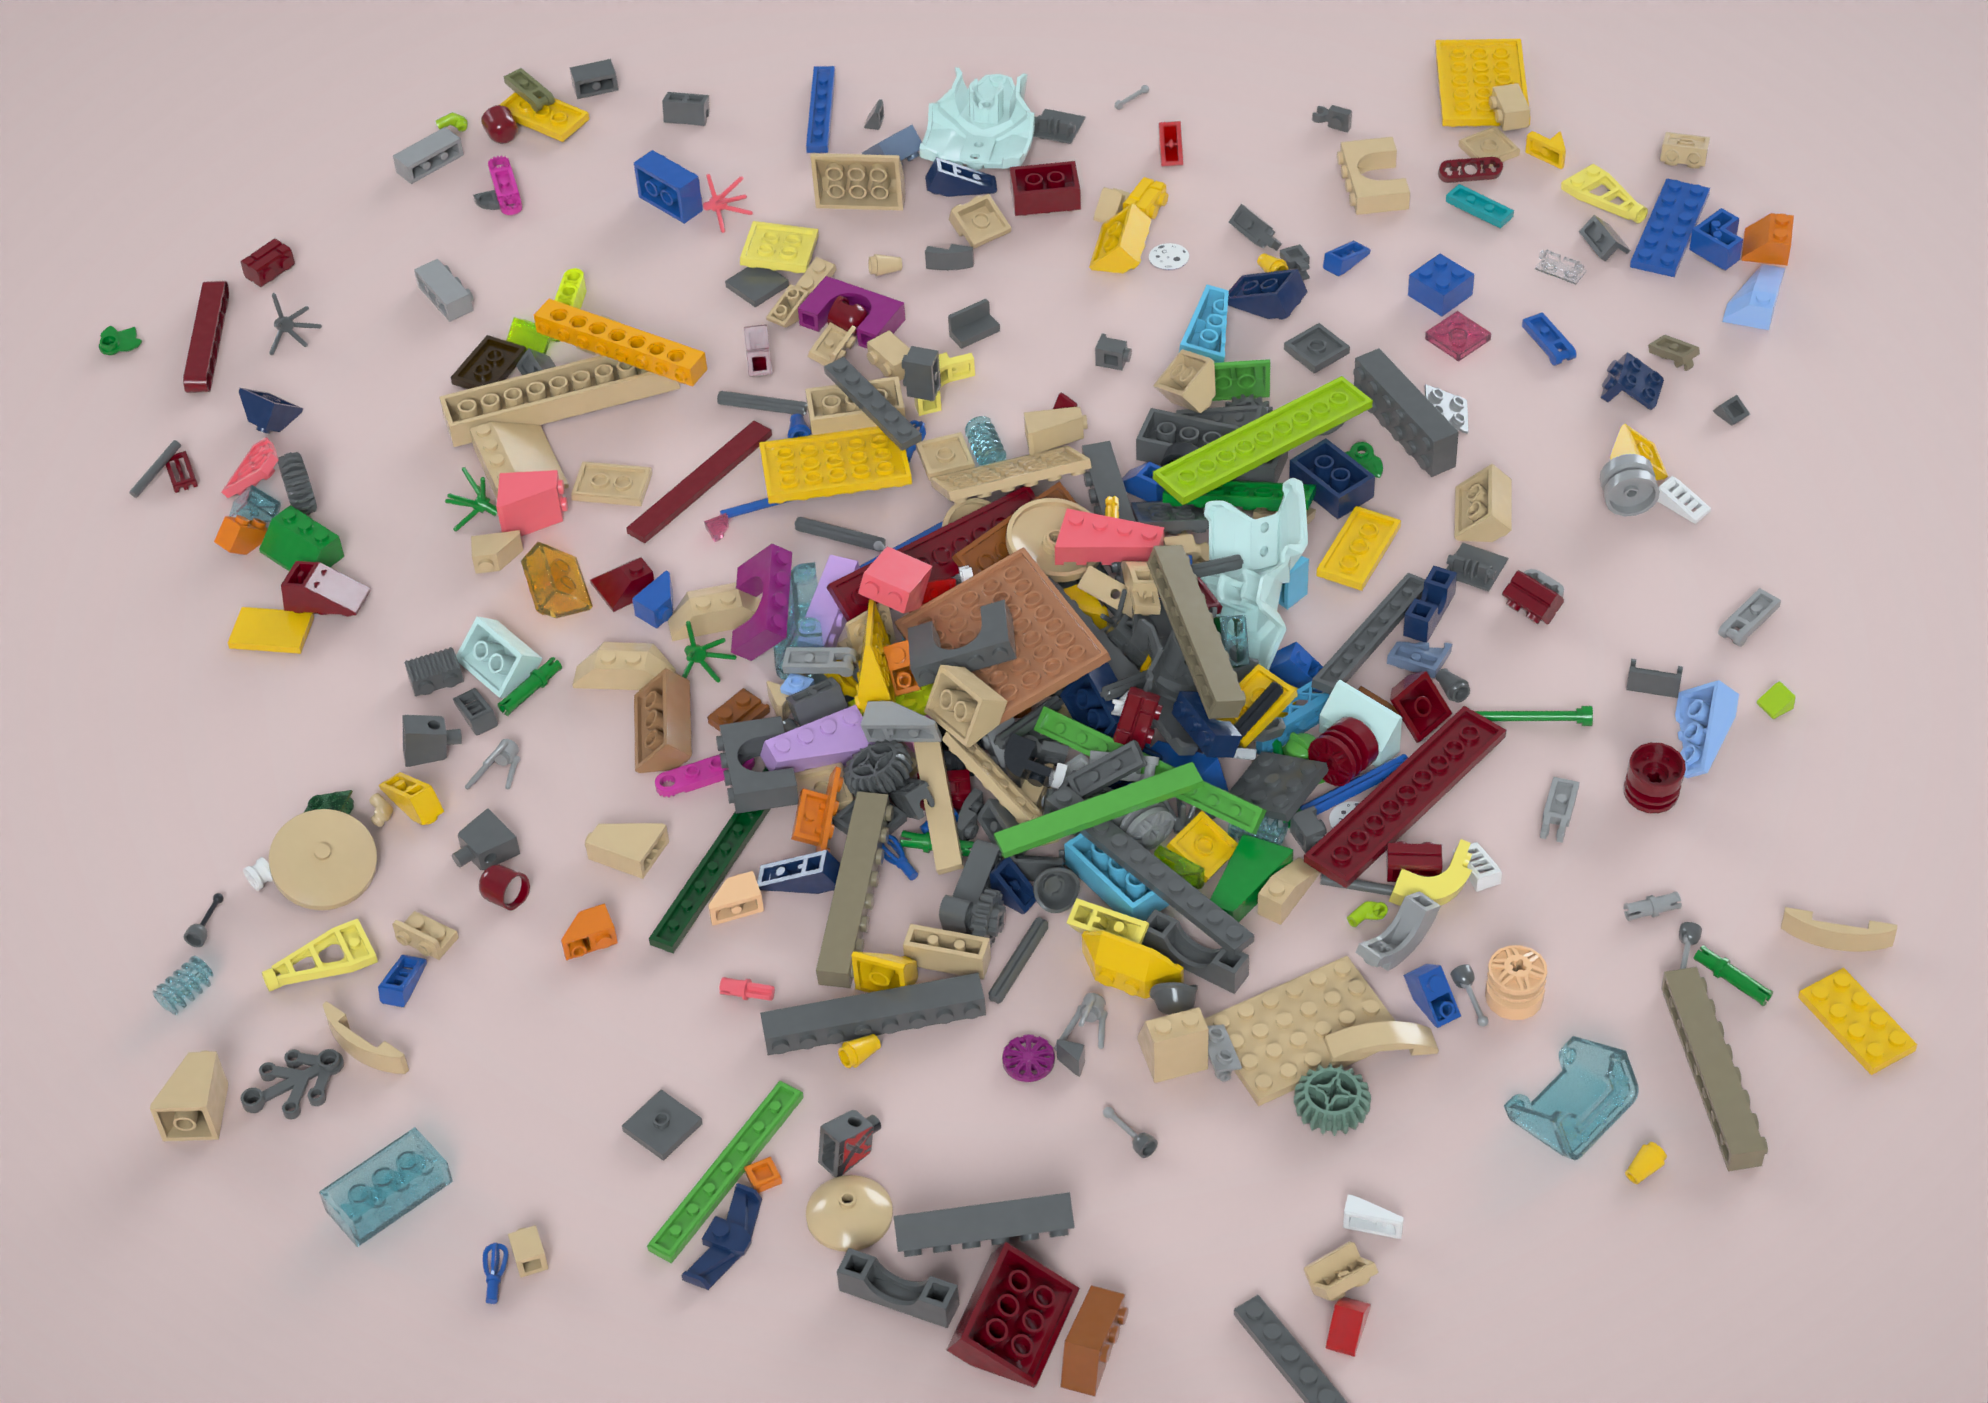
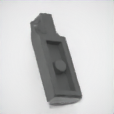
M1243 204L1238 207L1229 220L1232 226L1259 247L1265 248L1267 245L1277 251L1282 245L1280 241L1273 237L1275 234L1273 228Z

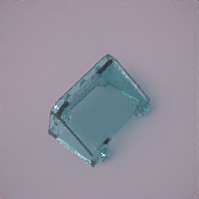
M815 562L799 564L791 570L787 637L773 646L776 674L784 680L789 676V673H784L782 669L786 647H823L820 622L815 618H805L818 586ZM805 674V675H806V677H810V676H812V675H814V674Z
M1573 1036L1559 1052L1562 1072L1532 1102H1530L1527 1096L1516 1094L1504 1105L1508 1118L1560 1155L1572 1160H1578L1635 1102L1639 1087L1625 1050Z

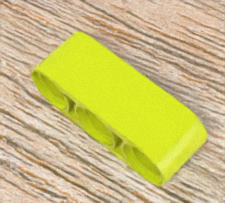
M572 268L564 273L554 299L555 301L581 309L587 291L582 270Z

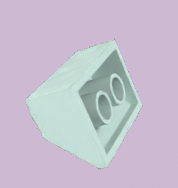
M478 616L456 655L458 662L499 698H505L531 675L530 672L538 668L543 659L498 620Z
M1339 680L1320 713L1319 732L1321 734L1343 717L1358 719L1370 728L1378 743L1379 754L1372 765L1378 767L1390 761L1400 752L1402 717L1342 680Z

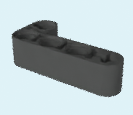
M976 839L953 896L945 895L942 899L939 909L942 930L972 935L973 932L970 931L972 908L980 901L984 890L991 889L990 873L1003 858L997 844Z

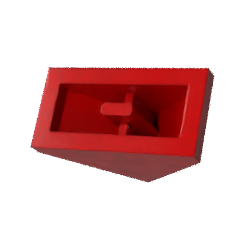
M1181 121L1159 122L1161 167L1183 165Z
M1347 1297L1339 1299L1334 1307L1326 1349L1355 1357L1371 1304Z

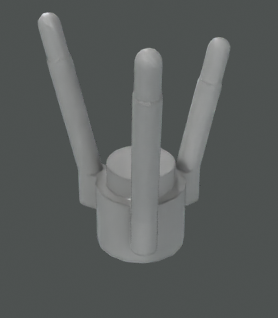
M510 739L501 740L497 748L483 762V766L465 785V789H469L494 762L501 766L511 764L505 786L506 789H510L516 766L520 761V757L517 756L519 752L518 745Z
M1096 993L1086 994L1082 1005L1078 1006L1074 1017L1060 1039L1066 1041L1079 1019L1078 1025L1080 1027H1083L1086 1021L1095 1022L1098 1019V1047L1103 1049L1105 1020L1108 1014L1103 1010L1105 1006L1104 998Z

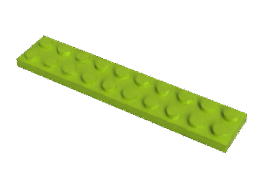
M1340 376L1153 471V480L1184 505L1371 409L1373 400L1343 376Z

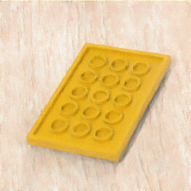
M1521 39L1435 40L1442 126H1501L1500 123L1496 122L1495 111L1489 105V97L1492 96L1493 87L1518 83L1529 106Z
M878 426L759 442L769 504H781L787 501L807 500L823 496L830 497L845 493L853 494L859 491L902 487L912 484L906 449L902 451Z

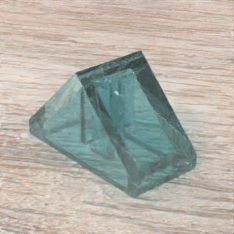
M251 485L233 502L229 517L240 515L249 520L258 518L264 522H271L272 518L279 514L281 503Z

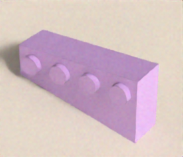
M834 555L829 556L797 636L799 647L837 646L838 638L847 621L826 587L828 584L860 569L858 561Z
M853 705L765 740L760 756L769 771L793 768L794 773L805 771V769L818 768L842 762L843 766H845L847 761L853 759V754L860 752V748L864 749L868 747V744L872 745L876 742L867 741L860 726L863 716L857 706Z

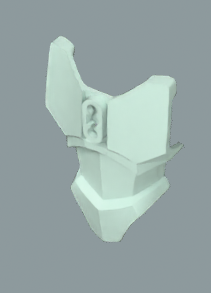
M955 67L956 79L952 88L937 102L929 103L928 126L923 142L920 143V157L933 162L937 157L962 166L966 164L968 168L979 170L983 166L984 168L1001 169L1021 166L1031 147L1034 135L1035 113L1031 112L1024 102L1028 74L1023 73L1017 77L1016 86L1012 77L1001 74L985 75L979 81L974 79L967 89L960 68Z
M1295 478L1288 479L1283 483L1284 496L1278 512L1273 515L1253 519L1226 501H1209L1205 505L1204 512L1205 517L1209 521V560L1238 554L1244 562L1241 569L1201 578L1223 606L1221 614H1216V617L1221 616V625L1227 632L1229 639L1236 645L1234 621L1229 616H1244V621L1238 622L1240 625L1238 628L1239 649L1246 656L1258 659L1259 664L1268 671L1287 630L1282 617L1277 612L1282 583L1290 582V570L1301 557L1308 544L1304 488L1302 481Z

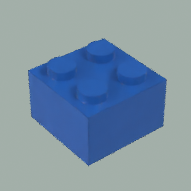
M1439 253L1409 274L1408 296L1438 315L1444 316L1473 295L1474 273Z

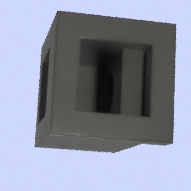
M1102 333L1095 347L1096 366L1122 371L1125 363L1131 359L1132 349L1127 348V341L1107 338L1106 334Z
M1315 806L1295 813L1290 821V833L1305 854L1327 834L1324 822L1316 817L1317 809Z

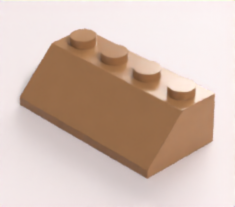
M667 668L662 670L634 695L635 771L638 773L669 771L680 767L692 756L690 680Z

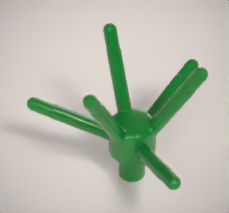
M465 467L462 468V471L476 492L477 497L475 500H471L451 493L447 495L451 499H445V503L472 507L474 509L453 528L454 531H458L479 512L483 514L486 511L494 516L497 514L496 506L489 503L491 499L486 497L485 477H481L479 486Z
M687 621L686 627L691 645L686 646L684 649L687 656L686 660L689 662L682 677L687 679L695 662L700 663L709 675L719 683L720 678L704 660L706 657L736 660V655L706 652L707 649L724 643L726 641L725 638L700 646L695 642L691 622Z

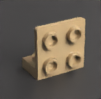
M878 603L879 613L892 643L896 641L889 607ZM867 611L845 624L848 637L837 643V647H849L857 651L855 664H858V660H861Z

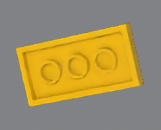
M516 92L500 104L510 109L516 123L561 142L565 141L590 119L589 112L558 99H555V103L549 106L547 104L542 106L543 108L537 112Z
M1355 506L1319 564L1316 576L1363 591L1399 531L1401 520Z
M1845 968L1799 991L1798 998L1870 1075L1916 1051L1918 1044Z

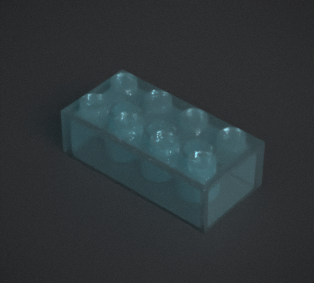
M414 1127L319 1191L325 1211L350 1240L359 1247L452 1183L453 1180L447 1161Z

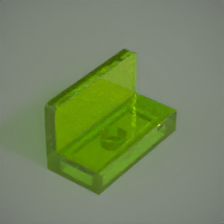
M517 317L513 318L506 341L525 346L526 350L530 348L545 355L550 340L560 342V340L537 333L535 323Z

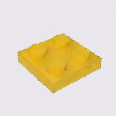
M1201 811L1166 847L1206 883L1232 857L1238 843L1208 815Z

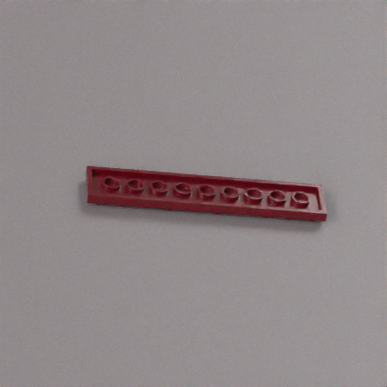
M1022 487L897 551L933 566L928 581L953 578L959 574V567L952 559L957 552L1015 513L1021 506L1035 499L1036 496L1030 487ZM872 563L828 584L826 587L847 622L868 610L870 599L858 594L863 574Z
M1463 706L1304 855V863L1344 888H1348L1387 850V843H1395L1506 737L1507 730L1470 708Z

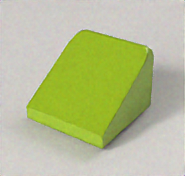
M1779 681L1764 693L1756 703L1772 719H1775L1794 709L1796 697Z

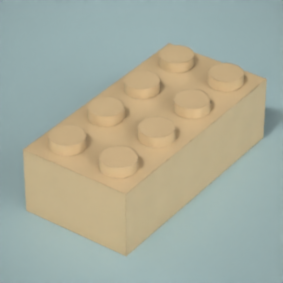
M899 377L868 380L905 417ZM837 385L805 389L812 435L877 426Z

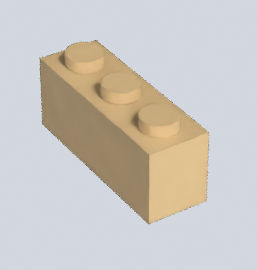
M910 924L903 943L904 956L916 960L917 967L961 976L979 973L980 979L984 980L991 960L990 938Z

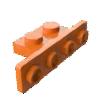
M837 766L829 776L826 794L804 788L800 791L791 839L816 846L815 852L823 850L830 852V848H827L828 840H831L835 828L831 821L832 816L836 815L839 806L836 794L840 792L843 784V777H840L841 768Z

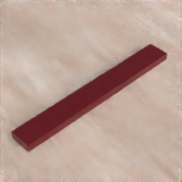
M752 421L626 527L627 534L643 543L648 542L760 447L759 442L767 441L772 436V430L756 421Z

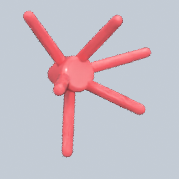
M710 174L706 175L712 197L709 201L703 203V208L705 211L712 210L717 213L722 233L725 232L721 210H729L747 215L753 214L750 210L727 205V203L745 199L747 197L745 194L725 198L743 180V176L734 181L723 193L716 195Z

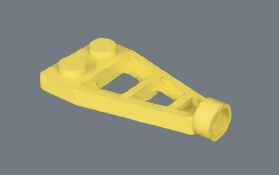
M1594 163L1561 183V189L1574 198L1625 219H1631L1636 223H1641L1648 214V209L1645 206L1637 203L1608 172ZM1600 185H1605L1610 190L1602 196L1590 193V191ZM1616 197H1619L1624 202L1620 205H1617L1610 201L1615 199Z
M357 918L330 929L272 965V968L261 973L270 992L283 985L351 973L375 964L378 960ZM333 944L340 946L344 954L342 960L324 963L320 960L319 953ZM306 957H312L315 963L314 968L297 972L294 970V964Z

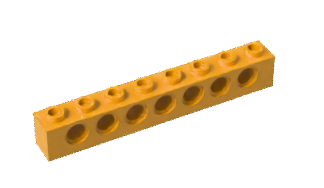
M548 299L534 314L537 333L675 380L679 383L693 387L708 370L705 352L552 299Z

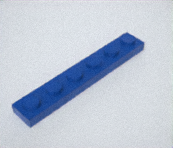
M814 66L806 141L807 153H828L835 66Z

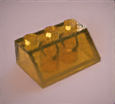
M537 542L521 560L535 609L540 614L560 618L588 611L593 607L577 557Z

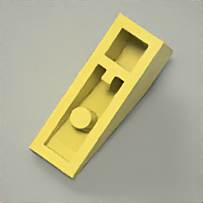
M1076 898L1066 922L1079 933H1083V931H1106L1138 944H1142L1149 927L1148 922Z

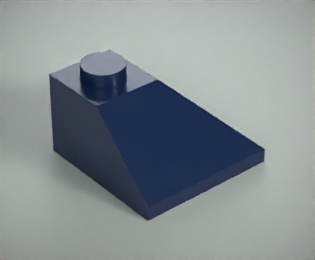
M245 388L239 389V395L248 422L256 425V430L266 434H270V431L281 432L303 411V408L271 393Z

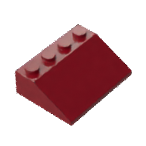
M1005 1242L991 1254L946 1351L973 1367L1034 1388L1038 1384L1080 1288Z

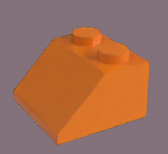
M1770 213L1746 227L1741 261L1788 266L1794 215Z

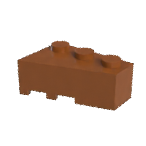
M1090 1286L1065 1339L1061 1388L1096 1396L1113 1344H1116L1118 1340L1120 1324L1124 1325L1127 1319L1128 1307H1124L1125 1294Z

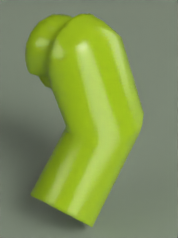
M453 112L435 120L439 129L451 125L458 128V131L463 132L467 129L468 125L465 117Z
M1364 902L1347 916V921L1352 927H1357L1365 919L1381 920L1387 915L1388 907L1383 902Z

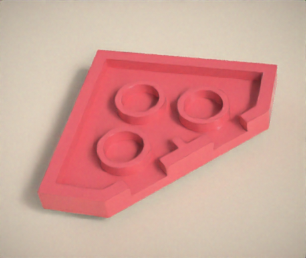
M267 437L251 447L221 491L227 498L235 494L241 495L249 486L255 487L260 480L269 479L275 472L274 466L278 462V457L274 444Z

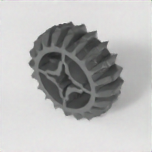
M290 452L279 457L278 466L290 505L305 515L316 512V500L301 454Z
M886 739L883 742L877 740L875 744H868V747L860 748L859 753L852 755L853 759L847 761V766L843 769V778L848 790L854 797H856L857 791L888 794L896 791L898 786H903V781L910 778L909 773L913 770L911 766L913 764L912 758L902 743H898L896 740L890 742Z

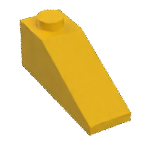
M399 772L379 784L380 789L412 821L421 825L435 822L438 819L437 816L445 812L432 785Z

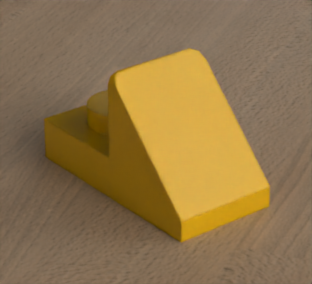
M1531 131L1527 134L1525 153L1562 170L1566 154L1562 133L1559 131L1549 139Z

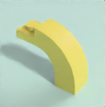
M947 352L939 354L941 387L952 381L975 376V364L972 353L951 358L948 357ZM938 391L934 401L914 398L919 416L942 411L940 391Z
M1460 839L1449 868L1440 875L1423 877L1402 869L1389 902L1401 906L1405 896L1419 891L1441 906L1451 901L1460 893L1472 872L1471 869L1467 868L1472 856L1468 852L1471 843Z

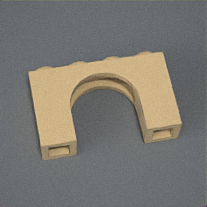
M1393 137L1341 142L1340 151L1337 152V163L1341 165L1342 179L1345 178L1346 192H1350L1349 203L1350 206H1354L1356 215L1409 209L1410 190L1406 178L1372 180L1362 175L1371 170L1396 168L1397 149Z

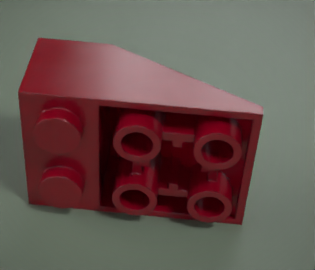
M296 561L281 584L284 611H293L295 613L309 612L318 613L319 615L339 614L345 617L356 616L370 592L369 587L320 562Z

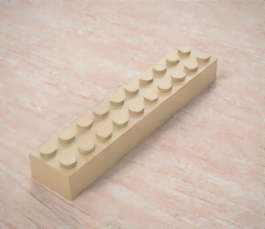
M600 355L440 396L439 398L453 446L457 447L472 443L469 428L481 424L506 422L542 425L680 389V383Z

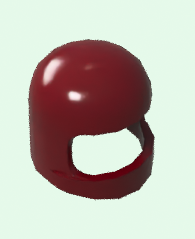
M497 105L484 112L481 123L491 140L498 144H506L515 138L518 126L508 107Z
M838 296L829 311L827 322L828 324L831 322L848 332L852 325L858 327L868 316V313L862 305H850L846 297Z
M503 865L488 867L482 873L478 884L479 892L484 899L510 911L525 902L530 891V883L526 874L516 872ZM519 876L521 878V888L518 896L512 903H504L507 886L512 879Z

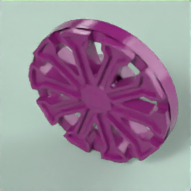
M1028 1034L1020 1038L1016 1037L1009 1041V1044L1004 1048L1002 1055L1003 1067L1009 1076L1018 1081L1034 1082L1041 1080L1054 1067L1055 1054L1053 1047L1046 1039L1040 1036L1035 1037ZM1036 1070L1037 1074H1033L1031 1071Z

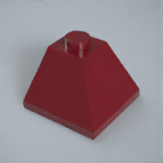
M640 557L590 579V583L609 608L615 612L632 604V598L654 581V574L643 558Z
M1427 671L1407 675L1391 690L1390 701L1402 717L1416 743L1421 742L1453 714Z

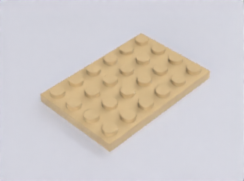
M1066 445L1037 454H1028L930 477L931 486L936 491L957 504L966 502L968 497L976 495L977 498L991 496V492L997 490L1010 492L1015 490V486L1024 484V487L1035 486L1039 484V480L1043 479L1056 481L1062 479V475L1071 473V476L1081 475L1085 473L1086 469L1092 467L1090 458Z
M1348 956L1205 1018L1207 1026L1224 1024L1242 1066V1069L1234 1070V1072L1258 1106L1294 1091L1296 1084H1299L1301 1076H1306L1309 1069L1316 1071L1318 1065L1325 1069L1330 1063L1333 1068H1338L1342 1064L1345 1068L1378 1053L1366 1052L1360 1054L1359 1060L1332 1062L1324 1041L1325 1036L1361 1024L1395 1021Z

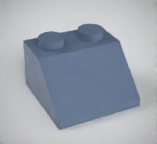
M910 125L865 150L862 154L899 155L900 161L907 158L909 162L920 156L918 151H920V143L922 141L914 126Z

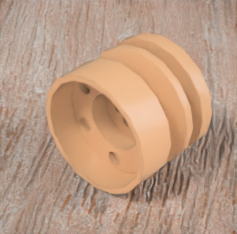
M1509 945L1497 950L1491 956L1488 964L1485 997L1486 1003L1494 1013L1509 1020H1524L1534 1016L1541 1009L1547 977V965L1541 954L1532 948L1522 945Z

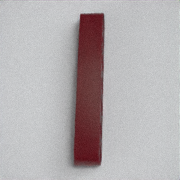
M208 281L202 283L183 376L186 393L211 391L229 300L227 281Z

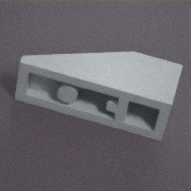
M893 701L867 702L860 726L868 742H876L877 740L883 742L885 739L889 742L892 740L897 742L942 741V735L936 721Z

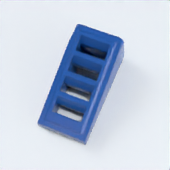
M1351 241L1326 252L1323 268L1336 276H1341L1368 256L1371 249L1356 241Z
M401 955L378 986L380 1002L387 1005L404 1007L427 965V960Z

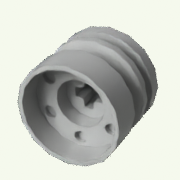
M1162 802L1110 820L1148 851L1165 841L1174 826V816Z

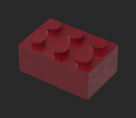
M1075 161L1009 167L1010 188L1015 216L1081 210L1080 184Z

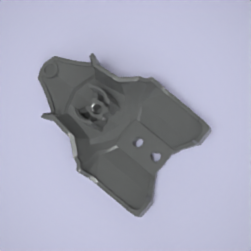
M1160 600V615L1151 614L1148 616L1134 614L1132 606V635L1130 642L1140 651L1148 650L1152 661L1146 673L1147 681L1143 690L1161 696L1159 704L1163 705L1159 720L1153 719V723L1178 755H1195L1199 747L1173 716L1172 710L1180 691H1198L1164 605ZM1217 607L1209 609L1213 618H1216ZM1220 623L1222 644L1225 651L1229 654L1231 666H1236V645L1229 639L1227 632ZM1243 652L1240 655L1241 662L1247 659L1248 665L1233 669L1237 673L1238 683L1259 664L1258 659L1250 658ZM1275 718L1253 741L1266 742L1281 737L1286 728L1283 719Z

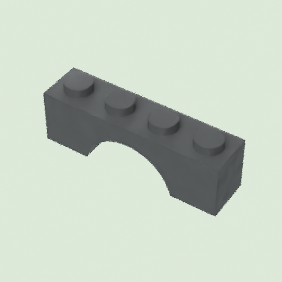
M1156 909L1145 921L1149 923V927L1141 945L1158 951L1169 958L1174 964L1184 967L1185 970L1233 994L1237 992L1249 976L1248 954L1240 952L1234 957L1223 947L1220 949L1206 948L1192 940L1184 932L1178 920Z
M851 1248L846 1252L837 1270L839 1291L948 1328L959 1306L958 1285L932 1276L921 1282L902 1279L885 1269L876 1257Z

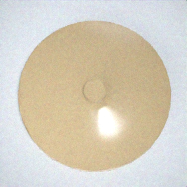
M1037 499L1021 506L1009 520L1006 532V546L1009 554L1011 555L1024 547L1046 576L1051 577L1054 582H1070L1082 578L1089 565L1096 568L1100 562H1087V565H1076V562H1064V565H1055V545L1067 508L1091 512L1079 504L1064 499Z
M331 809L312 810L290 819L275 835L269 851L270 874L277 889L289 901L312 910L337 909L355 901L370 886L377 868L376 846L367 828L351 815Z

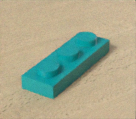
M1458 184L1446 195L1447 203L1500 229L1514 217V210L1461 184Z

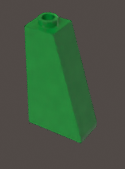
M1243 834L1210 900L1237 922H1240L1258 904V893L1271 876L1293 861V849Z

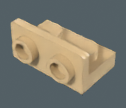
M416 911L404 923L398 920L392 923L395 938L400 944L404 946L409 945L417 949L424 956H431L438 960L442 958L459 938L457 931Z

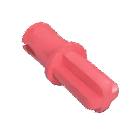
M723 977L719 986L721 995L742 997L743 1000L756 998L771 1001L775 993V987L752 983L751 979L748 978L737 980Z

